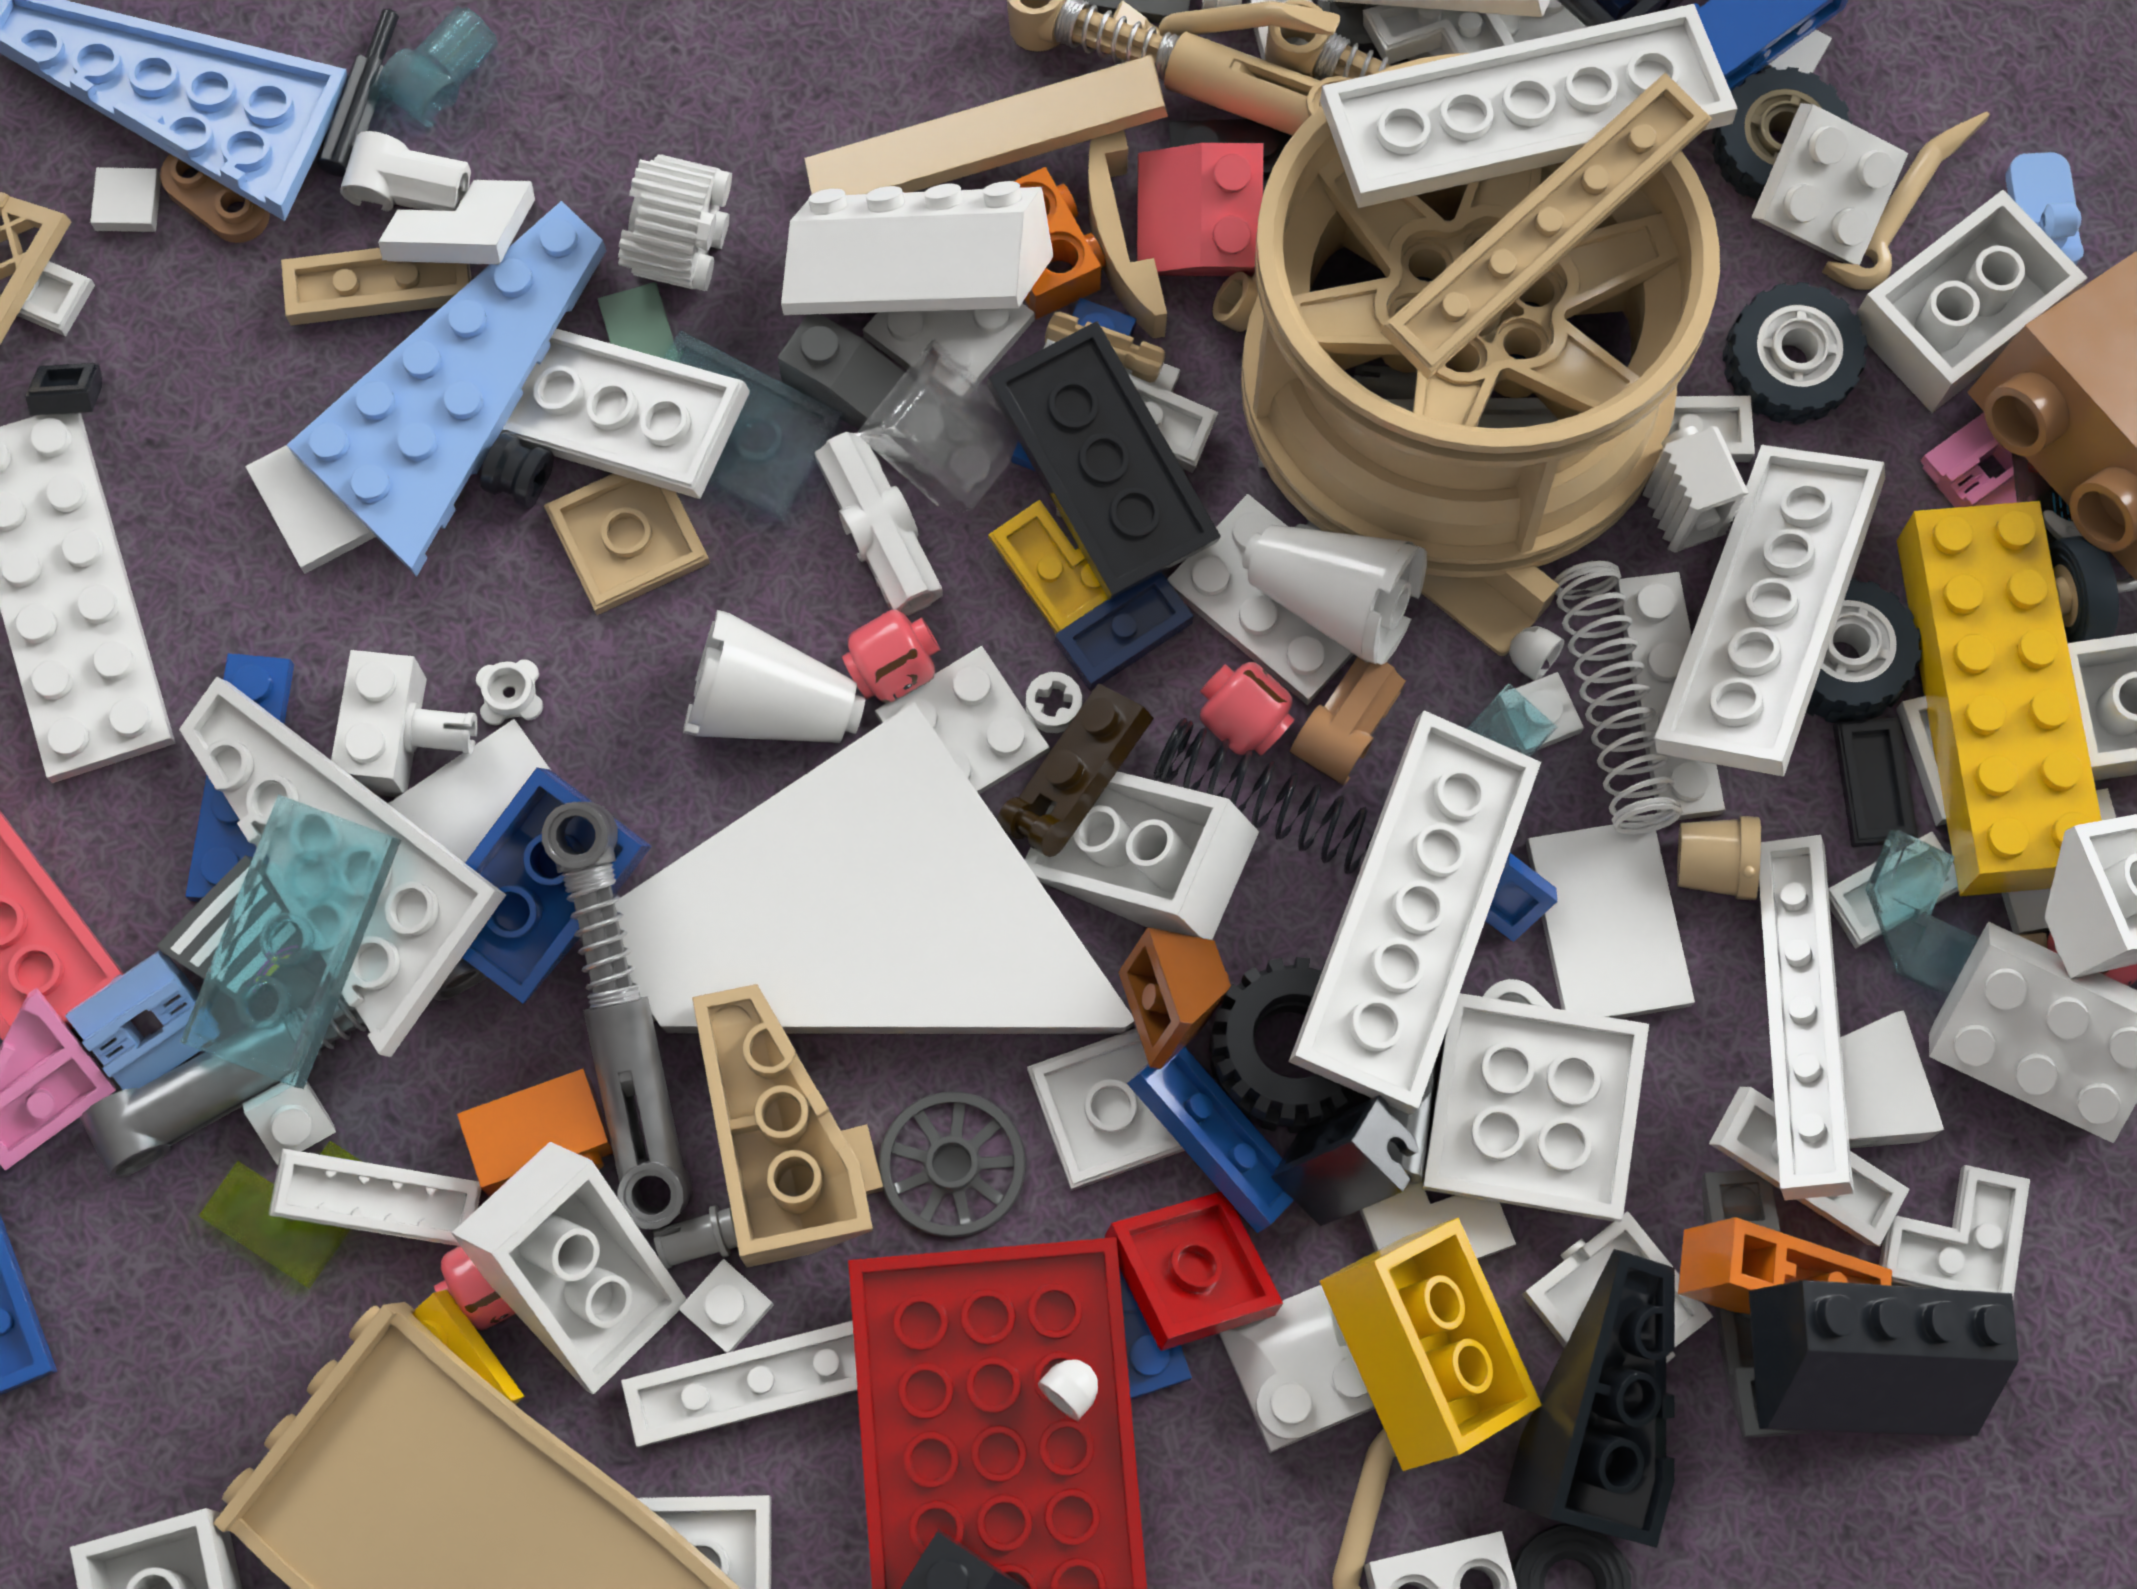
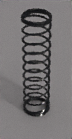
M1183 718L1176 725L1154 771V778L1156 780L1160 779L1162 783H1169L1178 775V770L1182 763L1173 771L1176 759L1172 764L1171 762L1176 752L1177 758L1184 751L1193 730L1194 724L1192 720L1187 721V718ZM1206 727L1200 729L1186 752L1183 762L1191 756L1185 773L1183 788L1196 791L1205 776L1204 774L1189 788L1194 765L1207 733ZM1229 739L1223 740L1208 764L1206 772L1212 767L1214 769L1207 788V794L1213 795L1215 783L1230 744ZM1251 750L1243 755L1229 780L1230 783L1238 776L1230 800L1235 806L1253 755ZM1274 761L1268 763L1251 793L1252 795L1261 787L1252 816V825L1256 829L1266 823L1273 809L1272 807L1258 821L1261 806L1276 766ZM1297 773L1291 774L1279 792L1274 804L1275 806L1284 798L1275 827L1276 840L1285 838L1290 833L1291 827L1296 820L1295 818L1281 832L1283 821L1298 781ZM1320 784L1312 788L1297 814L1298 817L1308 807L1298 839V849L1301 852L1307 850L1313 844L1314 838L1319 831L1318 829L1304 844L1306 833L1321 792ZM1227 786L1216 796L1223 797ZM1343 795L1335 799L1320 825L1321 828L1332 817L1321 851L1323 863L1329 862L1336 855L1337 849L1341 844L1340 842L1328 853L1329 845L1344 804ZM1249 798L1238 807L1241 813L1246 808ZM1366 807L1359 809L1346 828L1342 840L1346 838L1355 828L1344 863V872L1347 875L1356 870L1364 855L1363 853L1351 865L1352 857L1368 811ZM1373 835L1369 839L1365 851L1368 850Z

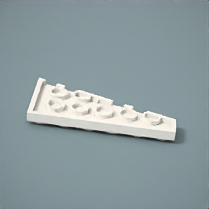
M216 677L179 730L216 790L224 793L240 819L237 823L248 842L255 844L269 867L266 870L314 950L322 953L340 982L337 987L349 1006L356 1008L370 1031L367 1036L378 1054L391 1057L506 894L231 683Z

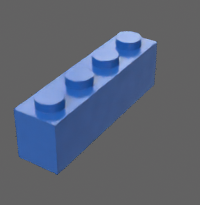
M1710 0L1701 7L1698 3L1693 4L1696 7L1731 92L1736 86H1740L1745 78L1759 72L1841 12L1848 0Z

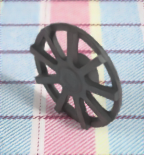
M941 1092L917 1100L895 1118L882 1141L878 1169L885 1197L902 1220L918 1231L941 1238H964L989 1229L1010 1211L1022 1190L1026 1172V1157L1018 1130L999 1107L982 1097L970 1093ZM954 1103L949 1136L941 1137L925 1114L924 1109L938 1104ZM966 1104L979 1108L993 1117L978 1134L968 1141L962 1137ZM912 1117L915 1118L931 1143V1147L926 1151L895 1142L900 1130ZM1002 1127L1010 1140L1014 1155L979 1156L978 1149ZM891 1153L922 1162L924 1164L923 1171L893 1183L890 1173ZM1014 1167L1012 1182L1005 1196L983 1181L979 1176L982 1169ZM924 1183H931L933 1191L920 1216H917L902 1202L898 1195ZM970 1187L976 1189L997 1205L989 1214L974 1222L971 1221L965 1191ZM946 1193H951L954 1196L960 1225L947 1226L930 1222L943 1195Z

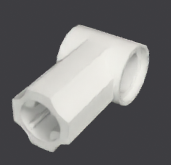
M365 131L360 132L356 137L341 184L340 193L354 205L360 206L361 201L383 205L381 209L383 211L391 210L394 204L419 210L456 211L469 189L471 170L468 162L411 151L396 138L379 132Z

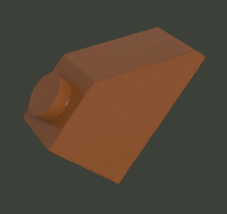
M1147 927L1118 971L1149 1067L1162 1069L1203 1029L1216 1008L1223 1003L1224 995L1231 985L1214 940Z

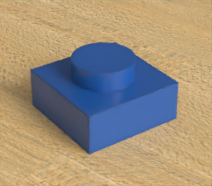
M1509 852L1485 921L1514 942L1558 902L1557 888Z

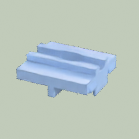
M158 950L123 975L120 974L112 979L110 984L68 1011L65 1015L82 1037V1044L89 1052L93 1051L104 1065L102 1068L109 1078L112 1076L122 1090L141 1088L163 1076L219 1039L223 1034V1031L220 1029L221 1023L208 1007L206 1008L207 1003L182 970H179L168 955H164L161 950ZM146 1009L148 1011L152 1010L163 1026L153 1034L150 1033L143 1037L130 1020ZM116 1037L115 1040H113V1041L110 1042L109 1044L105 1045L106 1043H108L109 1041H111L112 1039H114V1038Z

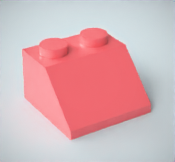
M1197 143L1138 153L1137 261L1154 258L1158 275L1231 276L1236 272H1244L1252 276L1255 272L1256 234L1263 198V143Z

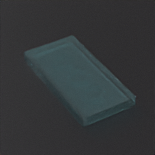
M278 794L180 1042L290 1086L304 1089L401 840Z

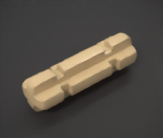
M1055 312L1046 329L1045 343L1047 339L1057 342L1092 323L1087 322L1085 326L1078 324L1079 318L1063 312ZM1101 326L1124 368L1132 370L1131 375L1149 383L1155 382L1164 364L1165 351L1161 347L1142 341L1140 346L1132 344L1133 337Z

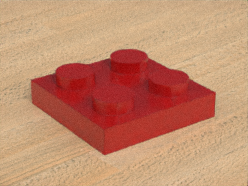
M1222 1192L1113 1222L1104 1235L1105 1238L1117 1237L1119 1267L1160 1351L1275 1316L1283 1305V1301L1235 1207Z

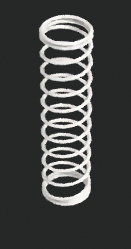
M1600 560L1584 562L1565 569L1557 575L1554 581L1559 584L1555 595L1558 596L1556 600L1558 607L1567 612L1562 622L1563 628L1573 635L1568 644L1569 652L1579 658L1573 668L1575 675L1585 680L1579 691L1580 696L1591 703L1585 716L1587 721L1597 726L1591 736V740L1594 745L1603 749L1597 759L1598 766L1609 773L1603 782V787L1605 791L1616 796L1609 806L1610 813L1614 815L1612 818L1613 827L1616 831L1623 834H1642L1656 831L1678 820L1683 813L1679 801L1669 797H1657L1634 802L1618 811L1615 808L1616 803L1622 798H1640L1660 794L1673 787L1675 781L1668 777H1658L1634 784L1621 792L1610 788L1609 782L1616 774L1633 775L1653 771L1663 767L1669 758L1663 754H1648L1626 761L1616 768L1607 767L1604 764V756L1609 751L1626 752L1654 745L1655 740L1653 738L1634 745L1619 746L1633 739L1655 736L1657 731L1646 730L1632 733L1619 738L1609 745L1600 743L1597 738L1598 733L1603 728L1620 729L1637 726L1650 721L1657 712L1650 707H1637L1617 713L1603 722L1596 721L1592 717V710L1597 705L1616 706L1635 702L1644 698L1651 689L1644 684H1630L1608 691L1597 699L1587 696L1585 690L1591 682L1612 683L1630 679L1641 673L1645 666L1638 661H1624L1602 668L1591 676H1585L1581 673L1580 665L1584 660L1602 661L1615 659L1633 652L1639 645L1635 639L1618 638L1599 644L1584 654L1575 650L1574 643L1579 637L1600 638L1611 636L1626 630L1633 622L1632 618L1628 616L1613 615L1591 622L1578 631L1570 628L1568 621L1572 615L1592 616L1604 614L1621 607L1627 600L1626 595L1621 593H1605L1616 586L1621 578L1617 565L1609 561ZM1581 576L1576 580L1572 581L1571 583H1569L1565 588H1560L1567 581L1575 577ZM1601 576H1610L1598 584L1582 589L1593 592L1585 595H1571L1582 591L1571 590V588L1584 581ZM1584 596L1591 597L1577 604L1572 609L1567 608L1563 603V599L1575 600ZM1609 598L1621 599L1619 602L1604 608L1589 611L1580 610L1600 600ZM1626 621L1625 624L1611 630L1594 633L1587 632L1605 623ZM1632 644V646L1615 653L1592 655L1610 646ZM1638 667L1629 673L1619 676L1600 677L1616 669ZM1644 690L1637 695L1624 699L1606 700L1623 692ZM1638 713H1650L1645 717L1633 721L1612 723L1626 716ZM1662 759L1655 764L1645 767L1626 769L1641 762ZM1668 783L1648 791L1633 792L1646 786ZM1668 809L1655 814L1637 815L1651 810ZM1624 820H1627V821H1641V822L1626 823V822H1623V821H1624Z

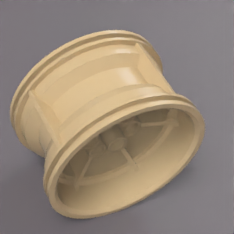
M1468 53L1444 54L1432 57L1419 58L1416 60L1391 66L1374 74L1423 64L1427 62H1432L1436 60H1441L1445 58L1455 57L1459 55H1464ZM1321 105L1298 128L1285 145L1271 171L1263 193L1255 248V273L1258 295L1249 317L1242 357L1241 392L1248 431L1260 460L1271 479L1288 501L1322 531L1413 542L1414 545L1422 547L1427 551L1425 574L1445 577H1491L1505 575L1507 571L1549 564L1577 551L1614 525L1642 493L1662 454L1663 447L1661 442L1668 436L1674 417L1677 384L1690 367L1701 345L1717 296L1720 275V246L1716 221L1708 196L1699 177L1682 150L1427 380L1381 333L1384 324L1432 282L1422 281L1416 277H1427L1431 280L1437 278L1565 162L1358 208ZM1343 247L1348 248L1380 268L1386 278L1310 292L1323 264L1329 256ZM1524 302H1533L1540 305L1541 307L1526 305ZM1622 311L1628 319L1631 335V359L1628 367L1566 319L1574 315ZM1518 354L1526 357L1527 359L1517 360L1509 355ZM1382 357L1384 362L1394 370L1404 373L1416 372L1413 412L1394 405L1369 391L1350 377L1344 370ZM1493 389L1501 395L1510 398L1527 397L1534 393L1559 420L1552 423L1517 428L1477 427Z

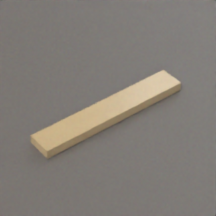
M1152 55L804 159L812 194L826 189H841L845 192V195L868 194L874 189L887 186L900 187L903 193H907L1168 117L1156 67Z
M1664 73L1387 321L1381 333L1428 380L1705 130L1712 118L1674 80Z

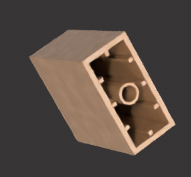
M2137 251L2027 323L1967 392L1984 411L1987 425L1994 438L2005 449L2016 455L2024 456L2069 506L2072 520L2079 533L2093 546L2110 552L2135 580L2137 579Z

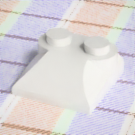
M1321 1285L1283 1300V1305L1275 1316L1219 1333L1270 1453L1375 1409Z

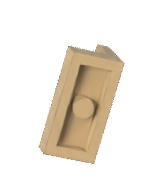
M1534 565L1524 569L1507 571L1505 575L1491 577L1460 578L1425 574L1421 593L1496 654L1505 656L1510 650L1512 639L1523 629L1531 627L1550 606L1559 584Z

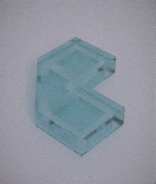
M1891 830L1865 890L1897 974L1948 997L1979 940L1978 937L1931 916L1955 856L1900 830Z

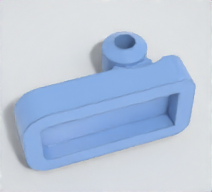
M2053 152L2027 153L2017 156L2006 171L2005 178L2008 195L2077 265L2084 253L2079 236L2081 213L2076 206L2068 161L2062 155Z

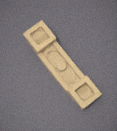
M1121 130L1091 139L1087 197L1091 231L1105 257L1106 266L1103 267L1105 275L1125 309L1132 317L1137 318L1136 322L1152 338L1164 337L1167 311L1155 260L1152 258L1130 262L1110 177L1127 174L1128 145L1125 132Z

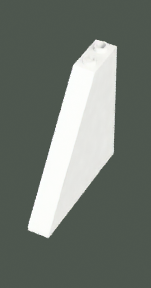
M915 702L622 896L615 903L616 911L624 914L623 918L619 920L620 930H625L628 933L622 939L624 947L631 949V953L626 956L627 964L635 967V970L630 974L631 983L639 985L637 989L640 991L639 996L648 997L653 1022L657 1020L667 1033H698L692 997L758 984L785 1033L1121 1034L1132 1029L1135 1024L1128 1008Z

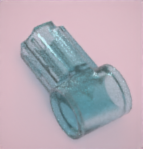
M457 6L414 51L411 48H404L388 60L378 78V91L425 127H433L437 123L433 118L446 104L452 107L456 103L459 86L498 46L496 35L488 28L482 18L467 7L463 9Z

